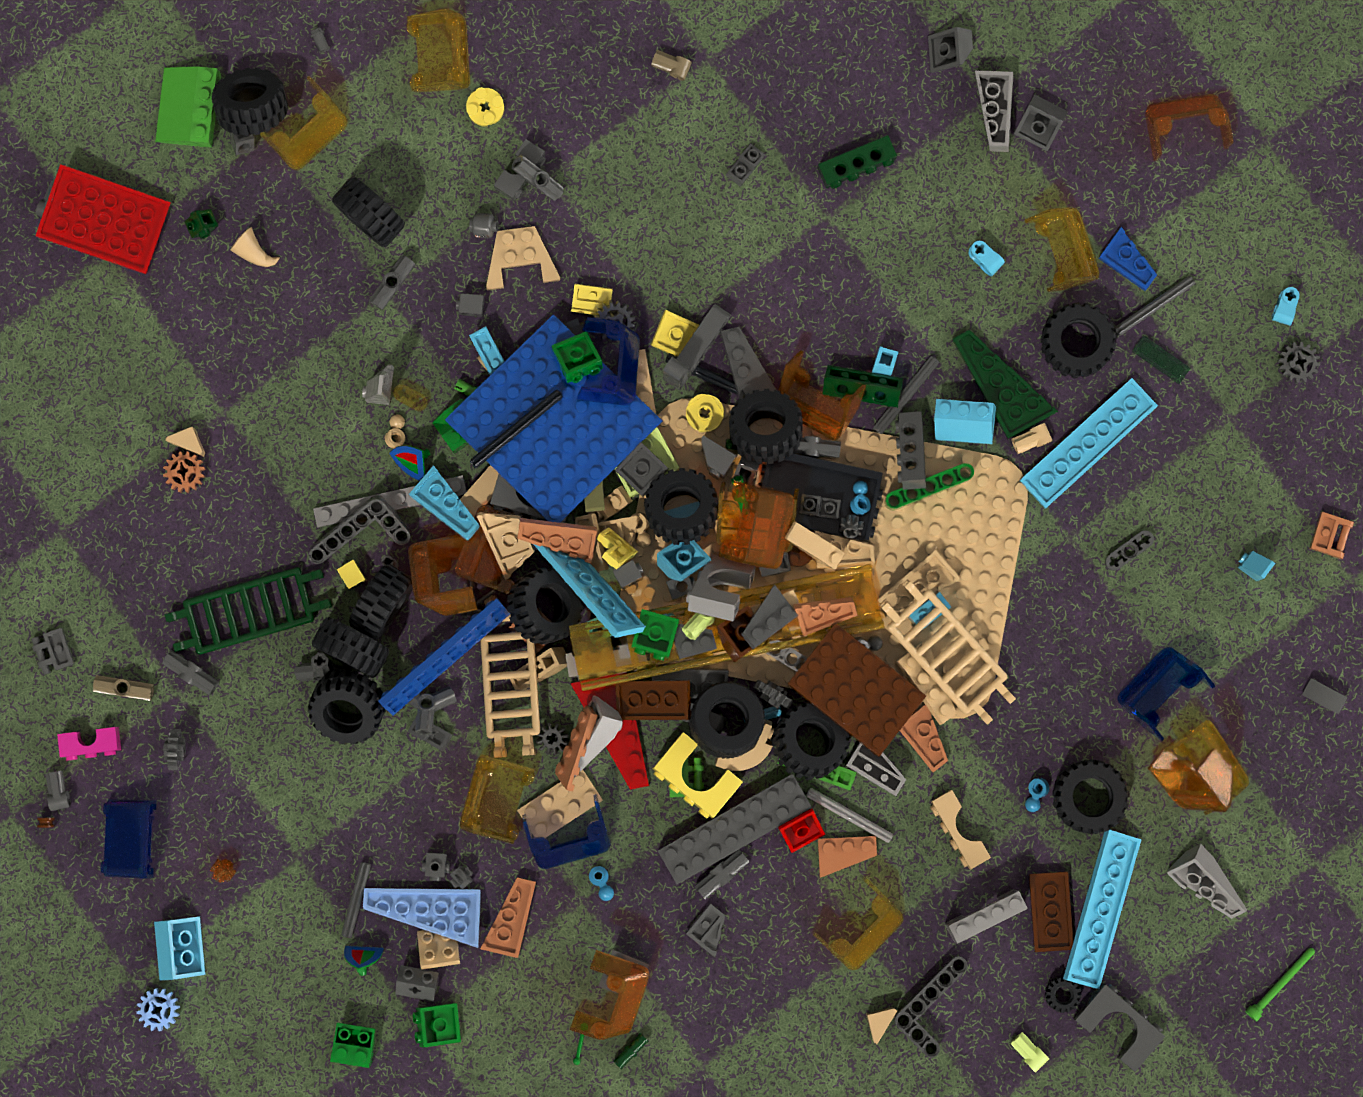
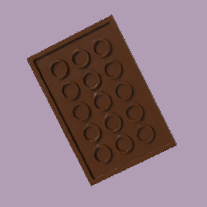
M836 623L787 683L878 757H880L926 697L924 693Z

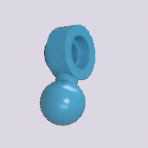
M857 481L853 485V491L857 496L851 500L850 507L855 514L863 515L871 508L869 499L864 496L868 492V485L864 481Z
M1043 778L1033 779L1029 783V792L1032 797H1029L1025 802V807L1028 811H1038L1041 805L1039 798L1046 796L1049 792V784ZM1039 784L1042 785V791L1038 788Z
M601 866L591 869L589 879L593 885L599 886V897L604 901L611 900L614 896V890L606 884L609 879L607 870ZM601 873L602 878L596 879L595 874Z

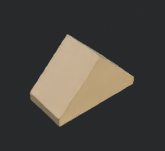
M193 427L170 435L165 440L204 457L205 455L196 429Z
M891 1007L866 1014L874 1043L878 1044L897 1012L895 1008Z

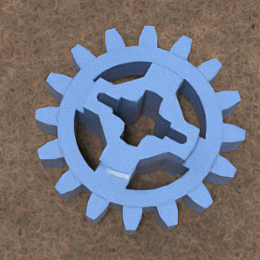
M158 988L154 989V994L151 991H147L148 997L141 996L143 1003L137 1004L138 1007H141V1010L136 1013L142 1015L139 1022L144 1020V1027L151 1025V1031L155 1030L156 1027L158 1031H162L163 1026L166 1029L170 1028L169 1022L174 1024L176 1020L173 1017L180 1015L176 1012V1009L180 1008V1006L175 1005L178 999H172L173 993L166 994V989H162L159 993ZM157 997H162V998L166 999L167 1001H166V1002L159 1001V999H158ZM147 1003L150 1005L148 1012H146ZM161 1006L162 1010L160 1013H155L154 1010ZM170 1007V1008H171V1012H170V1015H169V1017H168V1016H167V1011H168V1008ZM150 1018H156L160 1023L154 1022Z

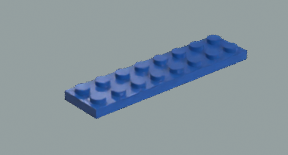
M497 598L488 602L485 605V609L473 615L470 622L465 626L459 627L454 636L444 640L439 649L429 653L424 662L414 666L409 675L399 679L395 687L384 692L378 702L388 712L395 715L507 618L510 613L507 612V609Z

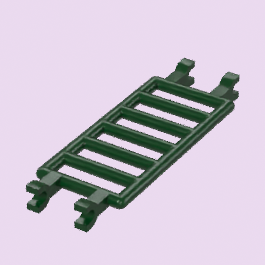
M295 567L185 599L183 601V610L164 614L166 622L169 623L187 618L192 639L174 643V651L179 652L195 647L196 653L201 655L313 622L315 619L313 612L332 607L329 599L311 604L305 583L324 578L322 570L319 569L302 575L301 569ZM291 576L296 578L306 616L297 619L294 618L284 582L285 578ZM274 581L277 582L287 622L277 625L265 585ZM257 586L269 627L260 630L257 628L247 589ZM236 592H240L250 628L249 633L239 635L228 596ZM221 597L232 638L222 641L210 600ZM203 603L213 643L202 646L191 605Z

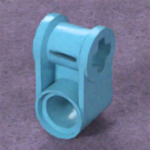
M976 241L969 248V257L989 276H993L1005 263L1004 259L983 241ZM981 248L980 253L976 254V249Z
M1288 287L1280 293L1271 320L1289 326L1292 324L1299 300V291L1296 288ZM1291 293L1290 296L1293 298L1288 301V297L1285 295Z

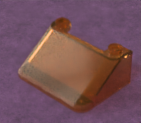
M482 505L478 508L474 518L480 525L477 518V513L515 514L493 509V506ZM480 525L472 537L465 541L456 564V573L464 579L492 590L494 589L505 595L512 594L510 593V588L512 585H515V582L511 579L505 580Z

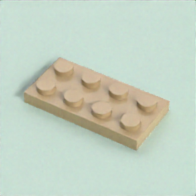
M583 769L579 772L578 776L576 775L573 778L572 784L575 785L573 792L566 790L560 782L517 810L538 843L603 801Z

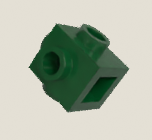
M211 209L196 210L190 213V217L184 221L191 238H207L211 235L210 232L218 227Z

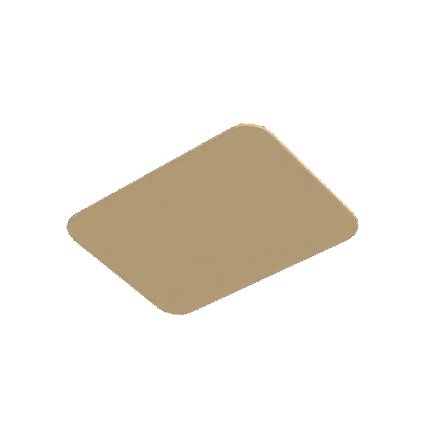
M680 399L670 403L658 414V417L662 420L658 428L679 467L685 468V471H689V469L696 470L697 475L699 473L704 474L706 480L709 479L713 483V488L717 492L719 517L716 520V525L714 529L709 528L710 534L706 537L701 536V540L696 543L709 557L711 554L756 564L754 581L749 590L729 585L713 586L721 591L739 594L738 611L747 605L751 608L762 603L773 585H776L782 594L794 589L799 603L851 597L858 616L837 624L854 638L861 637L868 641L871 636H879L883 641L882 648L877 651L869 650L908 681L896 663L908 651L887 629L888 624L893 620L879 606L880 603L877 600L936 550L961 579L934 594L936 595L940 592L951 606L949 611L998 664L1028 501V490L1019 481L1024 476L1011 461L997 455L924 442L926 478L964 463L972 465L974 475L966 483L892 511L886 508L885 498L890 492L903 487L902 483H898V471H901V466L897 464V454H900V449H897L896 446L897 436L802 419L803 438L804 436L819 437L821 440L841 442L839 458L819 456L817 459L883 473L880 485L883 493L881 501L877 500L876 504L879 512L877 519H873L872 526L875 527L873 538L869 537V541L866 542L838 536L873 545L875 565L841 567L835 570L832 568L817 569L816 560L812 558L808 564L802 567L790 566L791 571L761 577L758 558L778 553V541L783 533L791 528V525L755 518L756 513L753 512L749 515H741L738 501L734 498V493L728 491L731 479L742 458L737 453V450L734 449L732 440H730L729 416L734 405L722 403L724 418L721 425L714 431L704 433L694 430L687 422L686 408L691 399ZM701 409L702 413L700 416L708 418L710 410ZM762 418L754 421L749 426V429L757 434L770 435L779 431L783 425L775 419ZM703 435L736 455V460L724 479H716L709 475L701 445ZM767 462L760 464L749 489V501L752 510L754 502L759 501L760 494H756L758 483H763L764 476L760 474L762 465L767 464ZM960 469L962 477L970 476L968 469ZM944 475L942 481L944 484L949 485L952 483V478ZM927 482L925 490L933 491L934 485ZM909 489L906 492L910 499L916 498L917 494L913 489ZM639 494L636 513L642 512L646 514L644 506L646 495L642 497ZM689 495L675 496L666 503L664 511L694 503L698 500ZM889 497L888 501L892 506L899 504L897 497ZM639 519L638 523L642 525L643 521ZM648 526L645 532L651 537L650 545L645 548L638 546L636 543L638 532H636L632 547L638 552L634 558L628 561L633 560L635 564L639 562L644 571V574L641 575L643 580L623 591L621 589L620 598L638 618H640L642 609L661 614L666 608L674 614L673 618L679 619V624L685 625L695 612L688 611L689 603L686 602L687 596L672 600L666 584L667 581L672 579L668 578L657 566V553L672 544V541L670 540L668 543L663 541L662 536L657 537L654 534V530ZM793 544V548H791V550L797 551V553L801 552L800 549ZM703 567L691 574L689 578L693 577L694 581H697L698 573L700 570H703ZM682 581L677 584L676 588L678 591L684 592L687 590L688 585ZM905 607V608H903V609L897 611L896 613L899 615V614H900L901 612H903L907 607ZM942 614L909 642L916 647L922 641L928 640L948 620ZM716 617L714 623L707 626L706 629L712 630L717 649L679 660L673 641L669 659L667 658V665L683 668L728 669L729 677L755 682L760 680L766 684L769 680L778 686L792 688L787 683L796 673V671L757 647L734 663L723 648L717 626L724 622L725 619ZM796 617L772 636L808 658L832 626L803 636ZM908 617L897 626L903 635L914 627ZM954 627L930 647L934 659L961 635ZM635 634L620 637L621 644H632ZM768 638L767 641L763 642L765 644L763 646L764 649L767 648L768 643L772 639ZM967 641L937 666L942 677L973 650ZM773 643L770 646V651L773 654H778L781 651V647L779 644ZM649 653L650 661L657 663V659H654L653 654ZM790 653L787 655L786 660L789 664H795L797 656L794 653ZM977 655L947 684L955 691L986 662ZM801 658L800 663L795 668L799 669L805 660ZM990 669L960 696L966 705L991 684L995 680L996 673ZM990 695L979 704L981 707L988 702ZM923 701L915 710V712L925 704ZM952 701L956 714L950 719L966 718L976 713L972 710L969 714H964Z

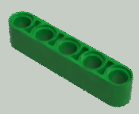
M964 463L926 478V483H932L934 490L929 492L925 488L913 489L917 494L914 499H910L907 496V490H903V487L892 491L885 498V506L892 511L898 510L966 483L973 477L974 468L972 465ZM960 469H968L970 476L962 477ZM944 475L950 476L952 483L949 485L944 484L942 477ZM889 497H897L899 504L892 506L888 501Z

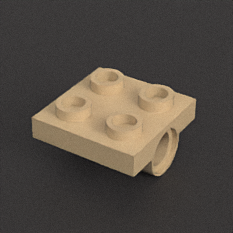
M426 930L417 931L421 970L460 964L458 941Z

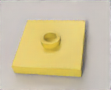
M664 310L650 345L678 357L699 327V324Z

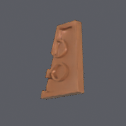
M851 597L793 604L794 610L798 614L797 620L803 636L858 616Z
M924 704L911 715L900 732L930 770L935 772L948 759L931 713Z
M876 836L818 839L820 878L877 856Z

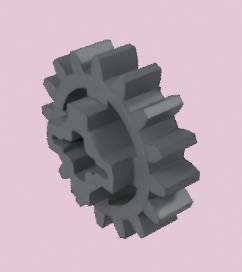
M609 300L608 306L603 303V309L597 308L599 315H594V320H596L594 327H599L596 330L597 334L602 333V339L608 337L609 342H612L613 338H616V341L619 342V337L621 336L626 339L625 334L632 333L630 327H635L634 322H632L635 320V317L630 315L632 309H627L626 303L621 306L619 300H617L616 304ZM624 314L627 317L626 323L622 320L624 318ZM602 318L607 322L605 327L602 326ZM616 319L618 320L617 323H616V322L611 323V320H614V321H615Z
M1294 342L1291 344V348L1286 346L1284 348L1286 352L1282 351L1279 354L1283 358L1277 360L1278 363L1282 364L1278 370L1284 371L1281 376L1287 375L1288 382L1294 379L1295 384H1298L1300 380L1302 383H1306L1307 378L1311 380L1314 378L1312 374L1319 372L1315 368L1320 366V363L1316 362L1320 356L1314 355L1316 349L1311 351L1310 344L1303 347V342H1300L1298 346ZM1291 353L1292 358L1289 362H1287V358ZM1298 360V361H1302L1303 364H1302V365H1299V364L1296 365L1295 362ZM1308 364H1311L1310 370L1306 373Z
M757 680L753 687L760 692L759 697L777 709L780 705L789 709L793 703L786 696L787 691L769 680L767 684Z
M170 729L169 737L165 738L163 751L164 761L168 762V770H179L180 762L184 761L186 755V739L181 737V729Z

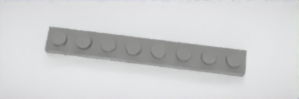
M463 475L444 479L458 497L463 496L467 492ZM415 486L377 494L382 496L394 511L420 505L409 496V493ZM375 495L314 508L317 528L340 523ZM379 502L371 504L376 510L382 507ZM365 514L357 515V519L367 517Z

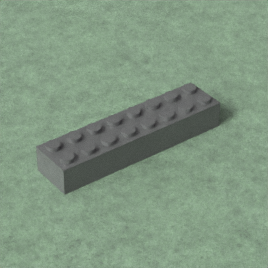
M790 774L658 850V853L675 883L679 884L812 807L794 775Z

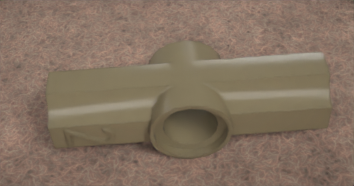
M96 675L93 683V692L151 701L154 694V684ZM122 683H126L128 686L125 693L120 692L119 687Z

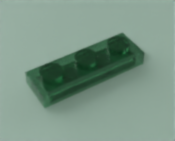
M1145 336L1140 339L1132 351L1177 384L1181 383L1191 369Z

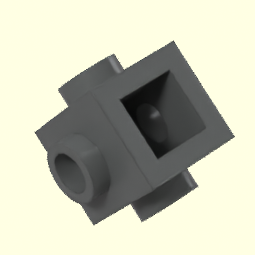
M426 853V860L422 861V872H425V876H428L429 880L441 881V877L444 878L446 873H450V862H447L446 853ZM435 863L439 866L438 870L433 868Z

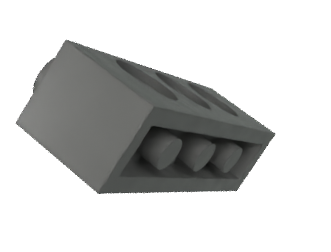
M922 411L899 413V420L895 421L896 432L900 434V437H896L897 449H900V454H897V464L901 466V471H898V483H902L903 490L926 488Z

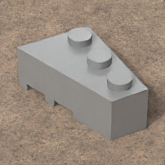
M860 742L845 765L893 796H897L906 781L904 776L884 753L878 757Z

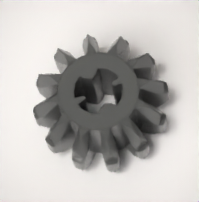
M548 723L549 730L542 726L541 729L545 733L537 735L543 738L542 740H537L536 743H544L540 747L541 751L548 747L547 755L550 754L551 749H553L554 755H557L556 748L563 752L564 748L561 744L568 745V742L563 741V738H568L569 735H561L566 730L565 727L557 731L559 728L558 723L555 724L554 729H552V724ZM553 733L557 736L555 737L558 738V741L549 744L548 736H552Z

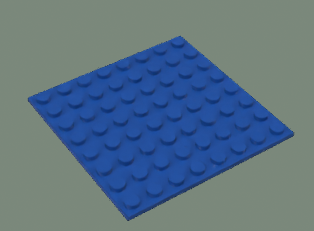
M553 314L467 397L445 421L479 453L554 390L560 391L563 396L560 401L486 460L547 521L560 523L662 423V420L603 362V369L597 375L591 376L588 374L578 383H573L572 381L568 383L551 346L575 335Z

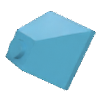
M694 540L690 541L688 545H684V542H680L679 545L672 543L657 553V566L668 578L677 581L684 580L711 561V558Z

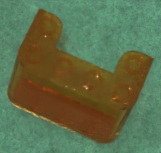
M734 481L732 497L735 501L743 503L736 541L724 540L721 543L718 556L738 563L768 569L779 568L782 563L786 544L785 536L789 530L794 506L793 496L790 493L759 484Z

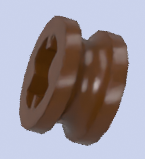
M37 818L39 821L37 828L55 827L53 824L55 818Z

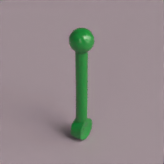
M586 1025L580 1026L581 1034L576 1058L573 1059L575 1065L581 1063L580 1053L584 1034L587 1031Z

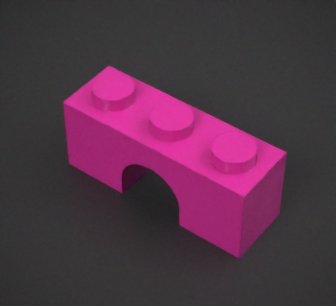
M119 727L96 729V740L90 746L82 742L81 732L57 734L60 757H66V761L77 760L80 755H85V758L97 757V753L103 752L104 756L116 755V751L121 750Z

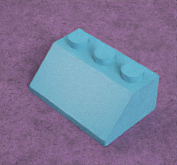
M936 399L934 417L935 440L993 444L995 404Z
M200 916L154 922L159 979L174 980L205 975Z

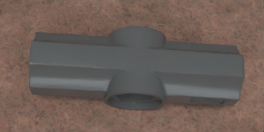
M523 155L515 158L512 163V169L526 179L528 184L535 186L553 201L561 197L564 188L553 180L547 172L539 169ZM539 174V180L536 182V177Z
M402 254L389 273L384 276L382 283L369 301L383 311L396 291L401 288L402 283L416 264ZM391 278L397 279V284L393 287L388 286V280Z
M804 436L802 441L799 442L800 446L798 449L793 450L794 454H802L812 458H819V456L839 458L841 442Z
M173 650L167 653L162 662L164 666L177 673L178 677L196 686L209 696H211L220 683L217 679L205 673L200 666H197V664L190 660H186Z
M740 849L737 850L727 860L722 861L713 868L709 875L697 883L695 888L706 899L720 886L723 887L734 878L735 874L749 863V860Z

